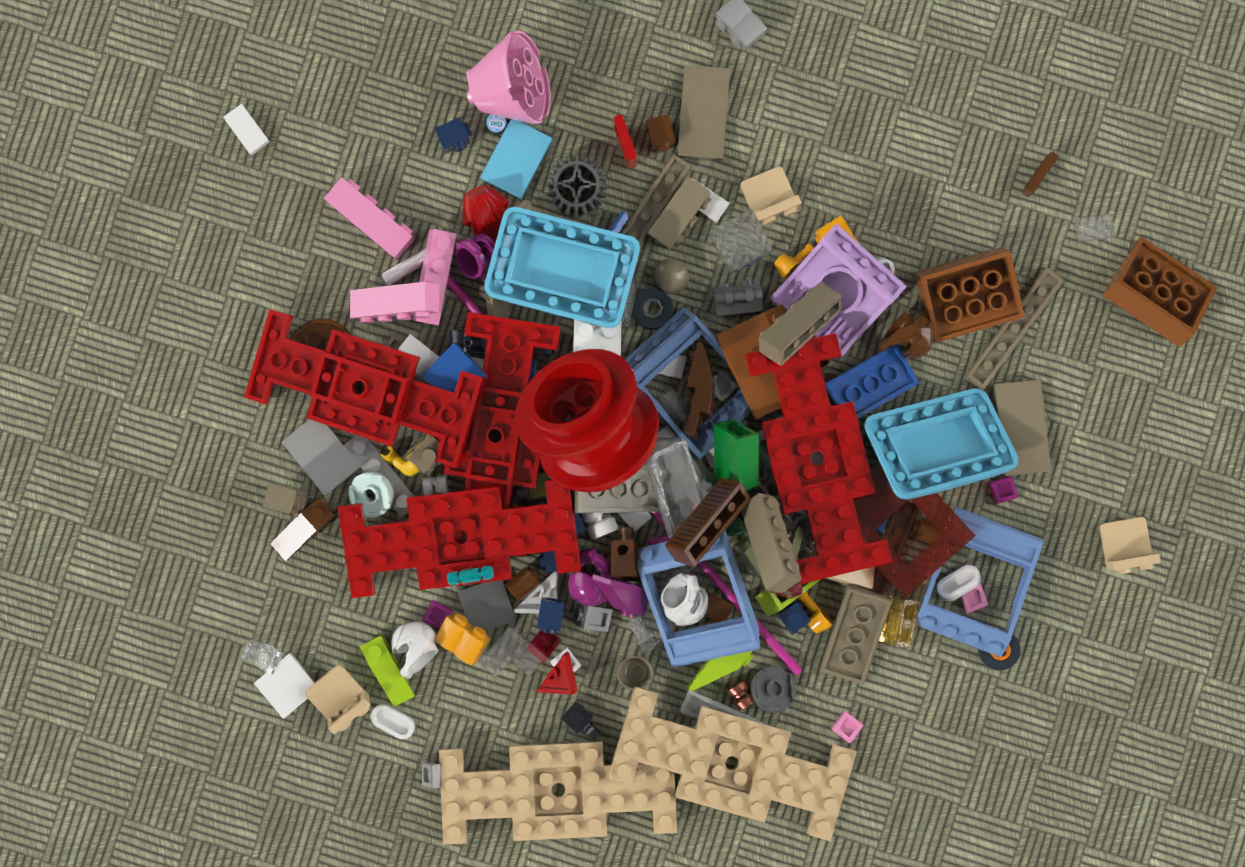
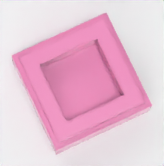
M981 584L960 597L965 613H970L989 605Z
M844 710L831 729L848 743H851L864 725Z

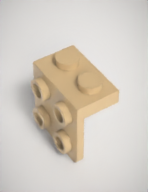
M782 167L773 168L741 182V190L756 225L762 223L764 226L771 224L777 220L776 217L783 214L785 217L798 212L797 209L802 204L799 196H794Z
M1144 517L1103 523L1099 526L1107 570L1116 571L1117 574H1125L1131 572L1130 568L1139 567L1140 570L1154 568L1153 564L1161 563L1159 553H1152L1147 523Z
M341 664L333 667L305 691L306 697L328 720V729L334 735L338 731L346 730L354 718L366 714L370 708L369 706H371L369 694Z

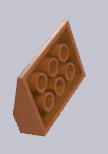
M1140 236L1110 280L1103 296L1180 347L1195 334L1217 287Z
M1004 247L914 272L923 308L928 320H930L934 327V340L936 343L1025 317L1011 252Z
M783 304L715 336L755 420L780 409L781 405L773 372L750 377L745 354L759 351V336L761 332L774 324L780 315L786 313Z

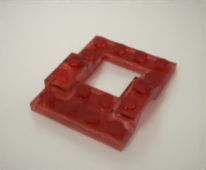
M879 463L870 471L875 493L853 498L864 544L884 540L877 533L876 529L909 500L914 503L941 533L935 541L908 565L889 546L892 563L876 566L902 596L906 598L976 535L944 502L938 493L912 499H901L896 496L881 463Z

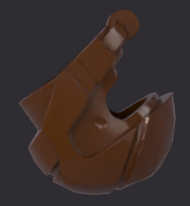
M904 312L886 331L884 337L879 340V348L887 350L891 345H900L908 342L904 349V358H920L930 351L934 341V327L925 316L919 313L909 315Z

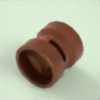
M746 679L740 680L726 690L729 697L734 699V705L738 711L755 702Z

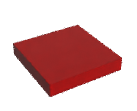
M622 114L614 116L613 128L627 167L629 169L637 167V155Z

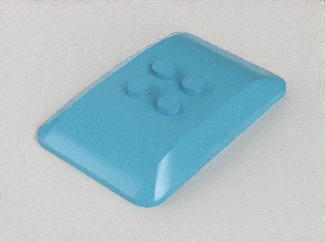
M511 207L503 215L484 288L486 293L494 299L605 328H614L622 320L640 252V245L636 238L519 207Z
M978 388L873 414L866 419L864 424L865 431L896 496L901 499L921 497L987 479L1015 469L1019 462L1017 453L988 395Z

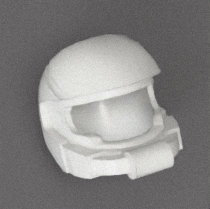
M681 573L670 579L661 595L664 613L677 626L692 625L704 617L708 609V594L705 589L699 587L696 576Z
M410 622L401 625L392 636V653L408 651L406 663L400 671L401 675L407 679L424 668L439 651L435 645V632L429 625L423 622Z

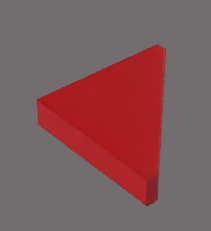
M569 652L561 656V659L552 668L540 687L537 688L538 693L574 695L578 692Z

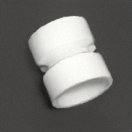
M580 513L583 522L588 523L586 529L591 540L619 529L615 518L610 516L609 513Z

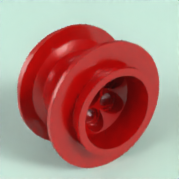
M584 349L566 354L552 361L531 379L519 398L515 412V425L520 439L531 451L539 455L542 467L552 481L570 490L599 492L620 485L644 466L651 456L657 441L659 417L651 398L637 387L635 374L624 358L604 349Z

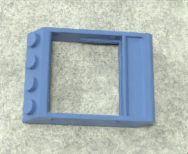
M683 307L625 360L635 374L637 387L651 398L657 409L658 416L669 426L679 440L694 455L701 459L714 447V423L731 419L741 423L752 412L740 390L713 414L712 419H708L701 425L698 440L691 439L685 436L669 418L668 413L644 388L649 381L701 335L728 364L715 336L696 315Z
M955 507L947 523V537L942 547L938 549L913 625L1002 657L1014 632L1044 539ZM950 541L1024 568L1004 631L928 603Z
M726 530L699 562L723 557L743 617L672 632L652 573L686 564L676 562L665 547L667 542L637 549V569L672 667L760 649L759 626Z

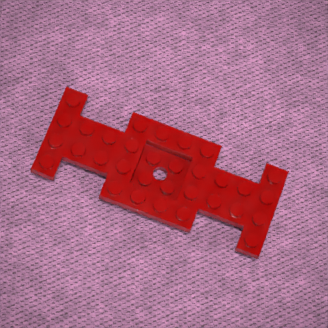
M269 309L244 398L268 404L275 383L312 397L307 419L391 447L395 445L400 425L441 438L434 461L459 468L485 377L461 371L455 392L448 391L414 379L420 356L336 329H332L325 351L287 338L293 316ZM358 381H362L365 385V390L362 394H358L355 391V385Z
M468 312L464 335L487 339L483 371L488 377L485 379L459 468L445 465L444 474L465 477V490L500 486L502 505L504 508H510L513 485L535 489L540 466L539 455L531 451L521 439L519 441L515 425L516 407L523 390L529 383L534 347L558 350L561 327ZM492 429H498L502 433V438L499 442H494L490 439L489 434ZM459 530L456 531L455 538L458 542L463 543L467 541V534ZM523 554V555H515V556L525 557L526 554Z
M837 333L810 339L781 366L759 351L745 354L750 377L773 372L783 418L762 422L761 426L783 515L806 510L817 556L796 560L802 578L799 584L892 563L887 539L868 544L863 542L853 498L874 494L873 480L854 403L852 401L830 406L820 366V361L842 356ZM813 452H818L822 455L823 460L820 465H814L811 462L810 456Z
M552 479L545 480L548 503L513 508L503 507L500 486L412 496L406 498L409 520L366 525L362 503L338 506V514L351 598L374 596L376 594L373 572L416 567L420 590L451 587L447 579L449 572L458 571L460 573L461 570L478 567L482 569L484 566H492L494 572L492 579H481L477 582L465 584L460 582L458 585L452 586L510 580L513 578L510 556L555 551L558 574L581 571L571 490L556 484ZM456 531H464L467 534V541L463 543L458 542L455 538Z

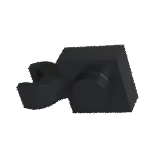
M577 700L560 718L577 734L583 729L593 740L601 733L599 729L589 722L593 715Z

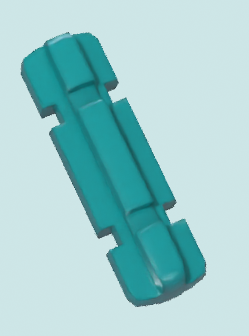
M484 566L482 569L478 567L461 570L460 573L454 571L447 574L448 583L451 586L458 585L460 582L465 584L477 582L481 579L489 580L494 577L492 566Z

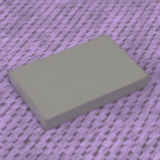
M309 419L282 441V444L324 496L328 495L361 468L328 425Z

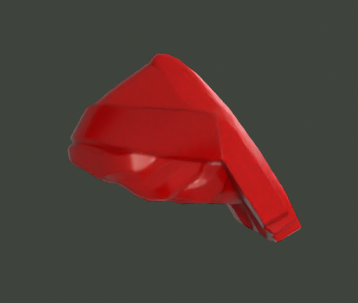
M487 185L479 186L467 192L463 198V224L471 228L474 237L477 234H486L497 240L503 215L508 208V200Z

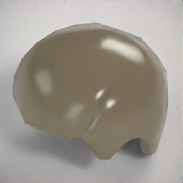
M662 260L654 267L652 273L653 283L655 287L665 293H679L687 286L689 281L688 269L678 260Z
M630 656L619 663L616 672L619 683L630 691H634L635 686L643 689L646 688L653 679L651 664L644 657Z

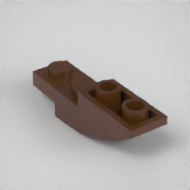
M697 342L696 349H693L691 352L690 362L692 367L691 371H687L685 377V384L694 395L691 394L689 408L691 410L689 417H685L683 430H685L688 438L697 440L703 418L712 419L715 404V381L711 362L703 344Z

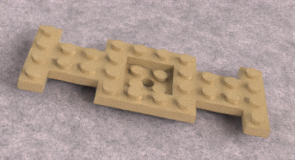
M635 686L608 774L609 779L632 785L638 762L681 774L675 797L764 823L771 800L811 811L813 813L807 834L831 841L856 757V750L833 744L827 766L785 754L792 732L723 711L701 706L695 727L652 716L658 693ZM730 756L737 758V765L734 768L726 767L725 762Z
M603 741L510 745V769L464 771L463 748L439 750L443 845L467 843L466 820L512 818L513 841L605 837L607 836L606 813L653 810L654 834L677 833L674 772L638 763L632 785L609 779L608 774L611 764H604ZM556 783L563 784L565 787L564 794L555 795L552 792V786Z

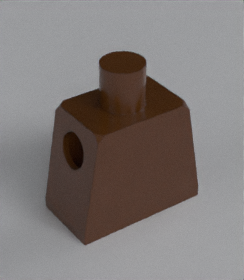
M633 527L619 528L620 540H613L611 542V577L626 582L641 581L637 569V549L642 548V543L634 539Z

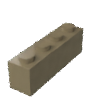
M819 282L814 288H810L805 296L799 301L794 302L784 315H780L776 319L774 324L761 332L759 336V352L780 366L783 365L842 310V295L822 282Z
M758 493L749 500L741 510L765 590L783 593L802 580L799 565L795 560L792 544L789 541L786 525L782 519L776 497Z

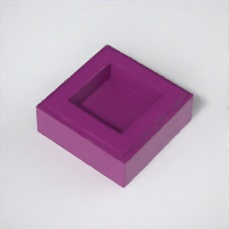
M1012 475L989 482L995 504L1019 498Z
M433 600L422 621L440 630L446 617L451 615L454 610Z

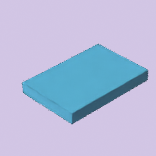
M511 119L480 179L522 200L553 138L520 121Z

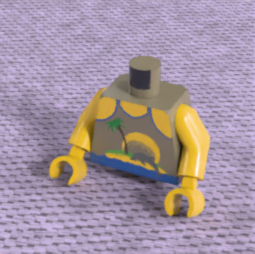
M423 433L401 457L391 446L387 447L390 453L386 456L381 454V456L388 464L394 465L407 476H413L416 473L424 474L436 462L434 460L441 438Z

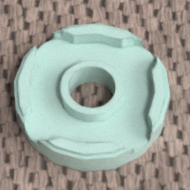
M367 471L354 478L352 485L349 487V500L351 504H363L365 517L376 518L391 508L394 492L386 477L375 471ZM368 489L375 493V500L368 498Z

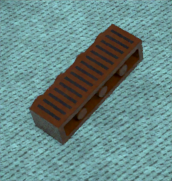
M720 478L665 544V547L676 562L693 567L698 564L751 499L742 483Z

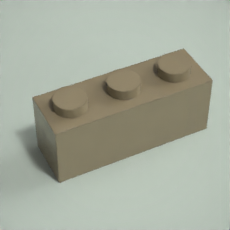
M687 176L648 231V234L671 250L673 247L678 248L685 238L682 235L687 227L692 229L699 219L696 217L699 210H705L712 201L709 197L711 192Z
M268 484L262 507L288 514H300L310 505L311 497H308L309 491L283 484Z

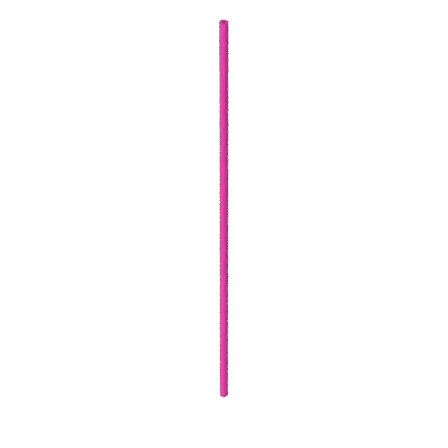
M449 274L447 285L471 312L485 314ZM650 512L667 532L678 530L663 512ZM706 561L698 562V567L742 615L735 593ZM756 618L759 626V635L795 675H798L803 669Z

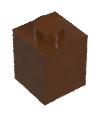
M669 114L646 120V128L652 151L658 150V153L671 150V147L675 146V138Z

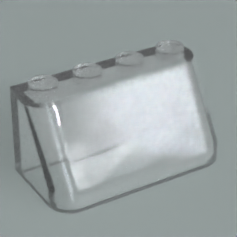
M658 437L654 450L645 464L667 534L671 538L704 497L686 439Z

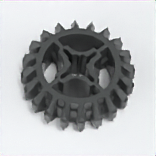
M579 154L575 156L576 161H572L569 155L567 156L568 163L566 164L563 160H558L560 169L554 165L552 166V170L556 174L550 173L547 175L548 179L553 181L546 183V187L552 189L547 192V196H555L551 200V204L560 203L557 207L559 212L566 207L565 215L569 216L571 210H574V217H578L579 210H582L583 215L587 216V208H590L594 213L596 209L593 204L602 205V201L598 197L606 198L607 194L601 190L608 189V184L601 182L607 180V176H599L603 172L602 167L594 169L597 165L596 160L592 161L589 165L588 156H585L582 162L580 161ZM574 169L572 178L559 182L563 174ZM581 169L589 172L594 177L596 183L584 180L581 177ZM578 176V181L583 186L579 187L578 195L576 196V191L571 186L575 185L576 177ZM558 189H564V191L572 193L573 203L566 201L560 195ZM595 190L590 199L580 203L583 193Z

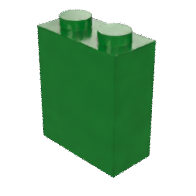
M735 419L714 423L715 476L741 482L746 491L759 486L758 433Z

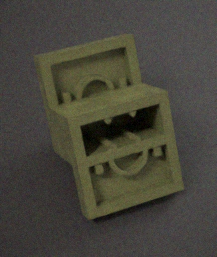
M799 525L791 531L789 529L786 530L789 541L792 544L795 560L797 559L805 533ZM745 528L743 533L740 535L735 534L729 542L738 567L744 564L762 580L750 538ZM723 560V563H722V566H721V570L724 571V572L728 575V572H727V569H726V566H725V563H724V560Z

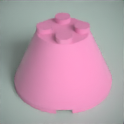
M519 30L510 32L472 69L467 70L466 75L469 84L467 98L482 113L530 124L542 123V119L549 114L551 101L550 85L546 67L541 68L537 58L540 52L526 33Z

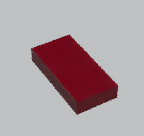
M540 630L525 649L544 664L562 640L555 633H544Z

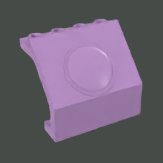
M835 224L769 299L777 306L783 304L787 312L794 302L799 301L810 288H814L819 282L842 295V310L817 332L813 338L837 333L843 356L907 286L839 225Z

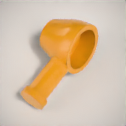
M808 243L795 257L787 254L779 256L774 265L780 276L786 280L811 253L814 247Z
M807 591L797 598L812 613L810 617L811 622L808 625L815 633L828 630L834 625L829 615L815 604Z

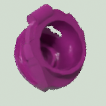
M477 234L473 239H463L456 244L454 250L458 268L466 277L486 280L496 239L490 235Z
M583 549L580 552L582 570L571 574L569 577V592L575 601L583 605L598 606L603 602H608V599L592 580L593 575L586 569L585 564L596 566V569L602 576L612 578L611 563L607 558L598 554L595 549Z

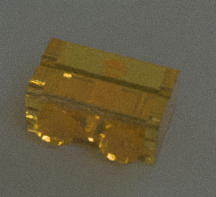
M886 595L891 597L893 601L879 641L893 646L911 647L919 601L904 596Z

